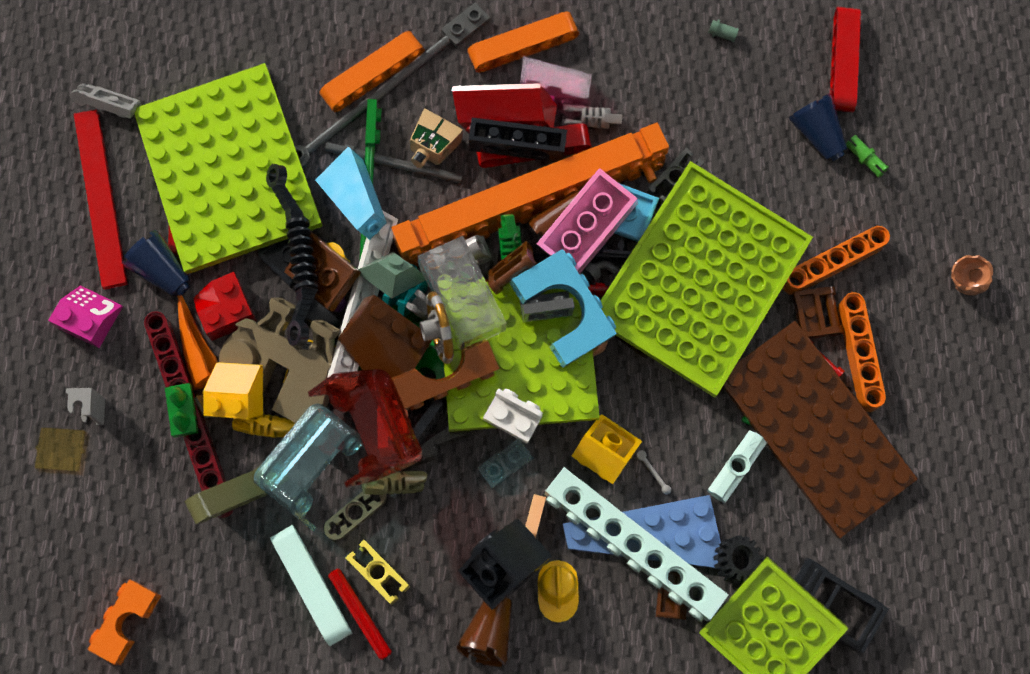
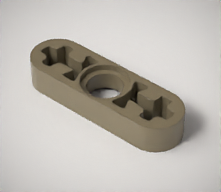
M362 491L327 520L324 525L326 536L333 541L344 539L386 503L387 495H380L381 500L378 503L375 500L370 502L368 505L372 509L367 511L365 505L360 500L364 498L365 502H367L371 495L364 494ZM353 506L362 508L363 515L360 519L353 520L349 517V510ZM344 514L346 520L352 525L348 528L347 524L345 523L340 528L341 534L337 535L336 533H333L331 535V525L333 523H335L336 525L342 523L343 520L340 518V516Z

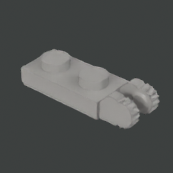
M86 83L80 84L69 95L71 101L75 104L77 103L81 106L87 104L98 110H105L117 114L119 117L129 119L134 115L136 108L141 103L140 100L98 86L86 85Z

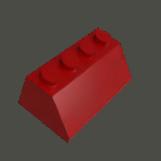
M541 84L453 86L452 88L457 120L467 133H470L472 118L554 128L557 104Z

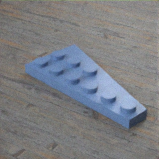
M710 495L623 512L688 564L715 568L714 564L718 563V560H713V556L718 554L714 551L717 547H720L718 544L721 541ZM594 517V518H589V519H590V520H597V519H599V517ZM563 523L565 539L569 550L614 555L606 548L608 546L606 542L602 539L597 541L587 534L588 528L583 524ZM608 524L606 526V531L610 536L619 535L620 530L616 524ZM634 539L627 541L629 551L635 553L640 550L638 541ZM650 555L647 559L660 561L659 558L655 555Z

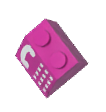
M79 286L60 299L48 321L56 328L100 348L123 306L85 287Z

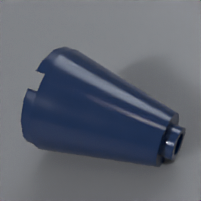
M830 93L823 96L821 100H815L788 117L791 123L826 160L831 158L833 162L845 155L843 150L847 146Z
M157 230L151 231L149 233L152 237L147 240L142 237L126 253L124 257L127 261H122V264L171 296L177 294L182 296L190 288L188 285L190 278L183 271L181 264L161 233Z

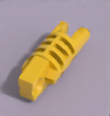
M263 414L250 419L233 418L232 422L233 430L250 435L293 438L297 434L295 422L279 416Z

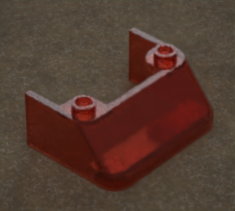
M372 369L333 373L308 392L309 397L328 395L335 409L341 412L350 411L368 456L359 461V473L344 482L346 487L377 481L421 460V447L394 383L386 371Z

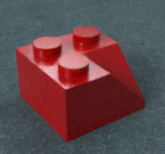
M234 272L211 281L193 298L202 326L211 341L236 331L238 326L235 324L244 319H251L257 322L240 281Z

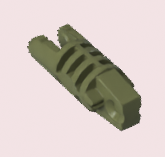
M402 471L401 473L387 472L386 474L384 472L362 477V490L364 494L373 495L421 492L424 490V482H426L428 474L424 471Z

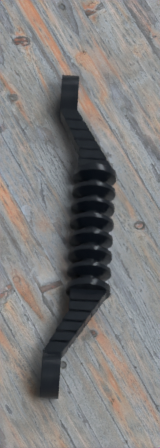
M272 164L268 168L266 182L285 211V226L289 230L287 237L290 239L288 246L291 248L289 255L292 256L290 262L294 265L291 269L292 273L295 274L293 282L296 283L294 291L297 296V305L288 327L287 339L291 346L303 347L309 339V327L304 320L319 289L318 283L314 282L317 280V274L313 273L316 271V265L312 264L315 261V257L311 255L314 250L310 246L312 244V239L309 237L311 230L308 228L310 222L304 216L285 186L287 181L286 167Z

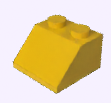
M216 363L203 391L204 416L250 419L263 415V365Z
M601 414L599 420H596L586 432L572 457L578 460L581 465L597 473L602 479L614 484L642 441Z

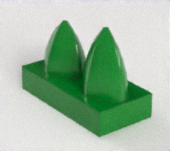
M186 383L165 387L171 436L176 438L199 433L192 385Z

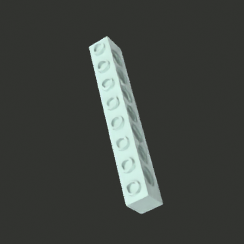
M565 467L545 490L546 501L556 509L561 507L567 512L566 517L576 525L579 523L583 524L588 528L587 534L597 541L602 539L608 544L606 548L617 557L621 554L629 560L627 565L638 573L643 571L649 576L647 580L658 589L662 586L669 592L668 597L678 605L684 603L690 608L689 613L697 620H711L728 597L726 592ZM568 493H576L580 501L575 505L569 504L565 497ZM589 508L597 509L600 514L599 519H588L586 510ZM608 524H616L620 530L619 535L610 536L606 531V526ZM634 539L638 541L640 550L635 553L629 551L627 548L628 540ZM648 556H657L660 560V567L657 569L651 568L647 563ZM670 571L679 573L681 581L678 585H674L668 580ZM691 587H696L700 590L701 599L699 601H694L690 598L689 590Z

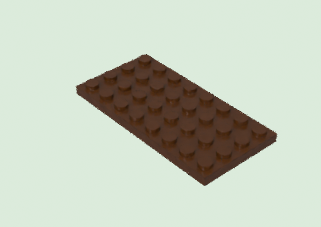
M796 321L789 324L740 360L723 385L724 390L755 431L764 438L768 448L838 539L918 480Z

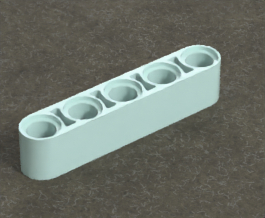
M294 525L270 537L328 646L330 647L351 635L352 631Z

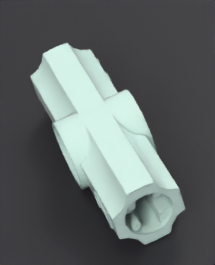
M748 431L708 488L707 492L712 497L724 504L727 502L767 444L764 438L755 432ZM733 461L741 463L743 467L742 472H736L732 469Z

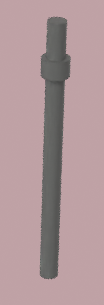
M326 143V152L340 155L349 146L365 161V151L355 149V146ZM379 154L374 155V163L459 184L462 183V174L425 165L423 168H418L412 162Z

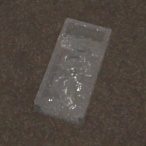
M463 236L418 255V265L431 292H436L443 301L451 333L460 351L464 347L484 339L487 340L506 331L507 322Z

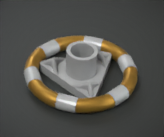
M430 292L426 299L428 320L420 322L422 337L424 341L433 340L439 358L443 363L449 364L454 356L451 328L441 297L436 292Z

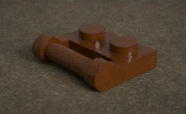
M527 241L489 270L488 284L495 294L498 295L503 291V287L527 268L530 269L536 265V261L533 258V248Z
M833 286L794 291L792 294L798 325L809 339L840 336L845 333L844 327L840 325L834 297L836 290ZM820 297L825 298L831 327H826Z

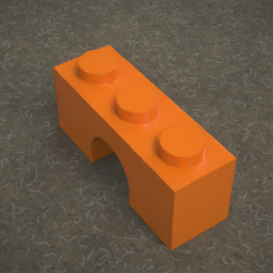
M130 579L118 590L117 601L114 606H110L103 616L105 621L101 628L96 629L90 637L89 643L91 644L87 649L114 665H121L134 644V641L128 639L122 631V624L126 617L131 614H137L148 619L161 598V595Z

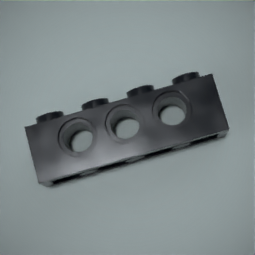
M472 118L468 139L469 151L557 162L564 159L567 130Z

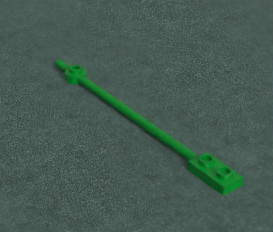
M376 99L367 100L365 166L372 184L375 144H380V130H376V123L381 122L382 108H377ZM361 234L360 241V259L366 241V237L363 234ZM360 366L358 367L356 377H363V370Z

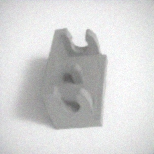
M66 388V394L68 395L67 407L71 414H74V405L77 404L81 407V419L84 423H87L88 416L96 422V425H104L105 398L92 388Z

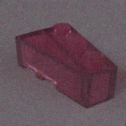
M523 56L520 84H541L550 96H554L557 106H563L564 104L588 106L592 74Z

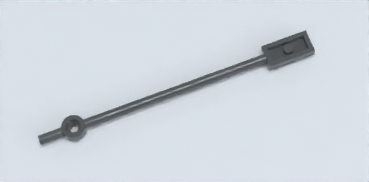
M476 2L441 29V33L444 35L441 40L307 146L295 145L297 154H302L299 158L302 168L304 169L309 165L311 161L310 154L367 110L368 99L379 101L450 43L455 48L460 46L489 23L490 17Z

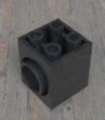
M516 518L502 530L498 531L496 529L482 539L471 550V557L460 567L458 572L490 609L493 610L525 584L552 555L519 518Z

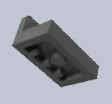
M568 291L538 295L525 304H522L520 301L523 323L572 316L574 311L573 298L569 297Z

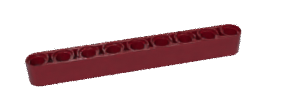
M154 311L149 313L145 317L144 326L165 386L191 384L170 321L161 312ZM163 321L159 329H153L156 322ZM171 343L167 351H161L163 344ZM174 364H178V370L175 373L169 374V368ZM193 390V397L195 398V397H196V393H195V391ZM194 400L198 431H202V437L195 442L192 441L193 434L183 436L199 485L201 490L204 491L209 489L207 483L211 477H218L217 485L226 482L204 416ZM207 453L210 454L208 463L201 465L200 457ZM234 510L222 514L218 517L226 518L230 516Z

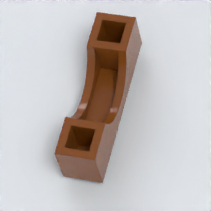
M484 339L461 349L460 363L456 370L447 377L441 379L427 378L414 368L393 377L392 381L405 409L410 407V410H414L425 405L424 401L433 397L434 400L441 399L448 395V390L453 388L461 390L471 386L470 381L480 377V380H485L494 376V371L498 370L499 366L489 341Z

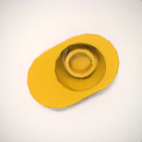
M556 560L547 563L542 567L538 575L539 608L544 617L550 621H567L574 616L578 609L577 573L565 561Z

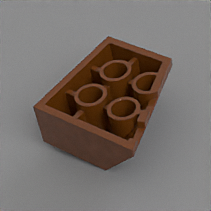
M376 295L363 299L338 338L354 362L358 363L365 372L368 381L379 391L380 397L387 398L388 400L396 392L392 378L414 369L432 340L424 341L421 329Z

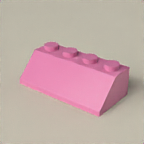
M599 168L538 241L537 245L549 256L561 249H564L566 254L570 253L576 262L574 267L580 274L637 206L638 198Z

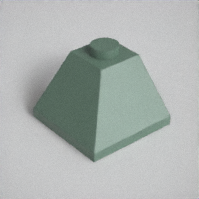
M394 252L358 269L361 271L360 276L390 298H394L426 281L427 278L426 275Z

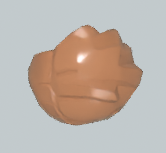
M966 255L957 260L952 267L951 278L960 293L974 296L987 291L992 283V264L980 255Z

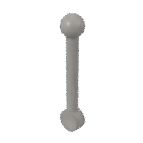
M643 450L638 451L637 459L643 461L661 485L662 492L670 494L672 491L671 487L664 483L646 458V452Z

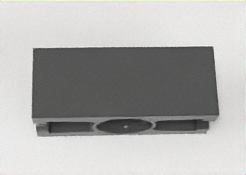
M686 147L648 188L647 194L654 196L661 187L671 192L676 183L672 182L670 177L680 178L685 170L681 165L683 162L686 163L689 157L693 155L692 151ZM699 158L696 161V165L702 168L704 161ZM662 195L659 198V200H661L659 208L662 206L667 197Z

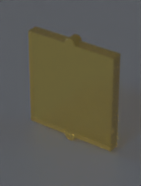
M41 427L39 444L35 447L37 450L35 468L79 471L81 456L85 452L83 449L85 431Z

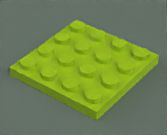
M767 556L700 630L699 634L744 674H807L843 636L848 627Z

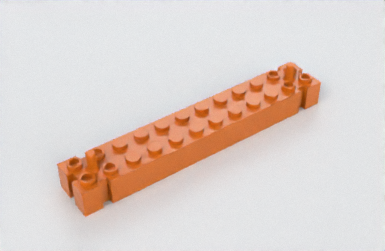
M658 122L641 128L637 133L623 135L420 215L418 219L411 222L408 220L392 226L391 230L395 246L400 257L408 263L420 266L425 261L428 270H434L436 267L433 262V255L443 250L461 246L466 239L475 235L484 236L487 239L491 233L501 228V215L513 214L515 223H528L532 216L573 193L581 191L599 168L618 183L627 179L629 181L636 180L642 175L641 172H644L649 183L656 181L657 177L654 172L663 167L669 145Z

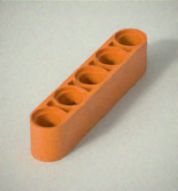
M562 12L471 45L467 52L476 72L482 73L574 40L579 36V30L571 13Z
M406 31L325 84L319 94L333 112H339L408 66L422 55L425 49L411 31Z
M882 226L872 227L801 263L794 268L783 286V290L791 295L794 291L806 290L880 252L890 239L889 231ZM872 236L877 237L880 243L874 242ZM851 247L858 248L860 254L853 252ZM831 257L838 258L840 264L833 263ZM810 267L817 268L820 274L812 273ZM790 278H796L800 285L792 284Z
M851 292L839 303L838 313L840 323L844 327L845 333L843 337L857 401L866 412H873L884 404L886 394L865 300L860 294ZM847 302L853 303L856 310L849 309ZM852 325L858 326L861 333L854 332ZM857 348L863 349L866 357L860 356L857 353ZM862 371L868 372L871 380L864 379ZM867 394L875 397L876 404L868 401Z

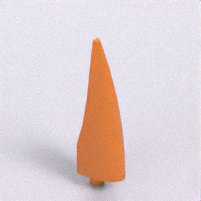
M178 295V319L184 359L193 390H199L206 386L218 361L198 329L183 296Z

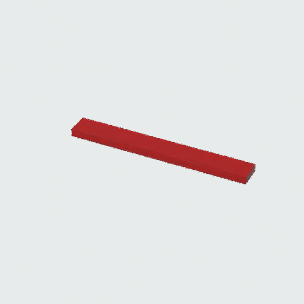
M95 109L75 113L74 120L101 286L105 290L128 285L125 266L122 264L124 259L99 112Z

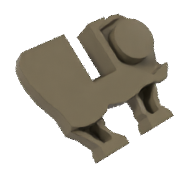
M271 298L269 301L270 312L258 323L251 319H244L235 324L238 326V329L223 344L219 354V362L263 365V394L277 363L289 369L290 371L272 410L303 428H309L321 421L328 407L331 383L326 380L333 361L335 338L341 330L326 321L314 320L310 326L313 333V343L309 346V349L291 346L284 332L292 320L296 305L283 298Z

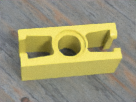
M363 540L359 544V549L362 552L367 549L374 558L373 561L366 568H363L355 561L356 558L354 556L356 554L353 551L346 559L393 605L399 598L396 595L390 597L382 587L383 584L392 577L402 585L399 588L401 592H406L410 586ZM376 566H382L385 569V574L381 579L372 578L371 572Z

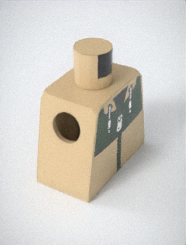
M424 109L410 139V150L415 153L411 162L418 168H423L427 161L435 165L441 164L461 143L463 129Z

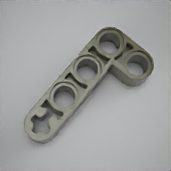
M279 456L262 463L251 472L197 493L184 502L195 524L199 525L274 492L289 481L290 478Z

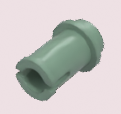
M718 19L717 21H712L708 33L712 34V37L718 36L734 42L739 28L723 24Z

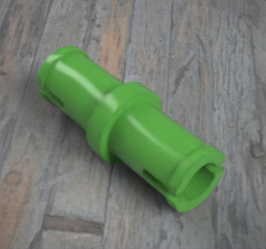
M857 135L851 138L857 146L853 145L850 141L846 143V146L859 158V162L862 165L865 164L877 178L883 175L877 166L884 172L889 169V166L875 155L876 151L873 148L869 149Z

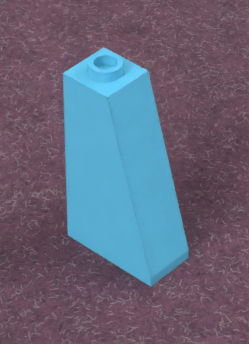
M348 146L315 181L352 225L370 240L387 222L364 160Z

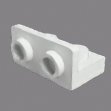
M498 389L483 420L528 444L542 419L543 412L540 411V407L531 401L525 403L517 399L518 395L511 390L504 389L502 391Z

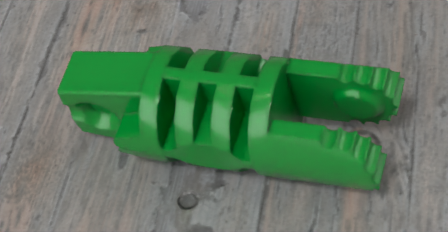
M501 215V228L498 229L502 260L521 246L522 243L520 227L516 226L514 215Z

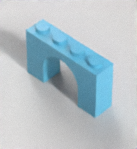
M564 249L513 278L510 282L511 287L522 304L550 289L566 290L578 300L581 307V321L578 327L550 346L551 351L562 368L617 334L614 321L610 316H605L601 309L603 305L596 295L593 296L588 289L590 286L588 280L583 274L579 275L574 267L576 266L574 258L570 253L566 254Z

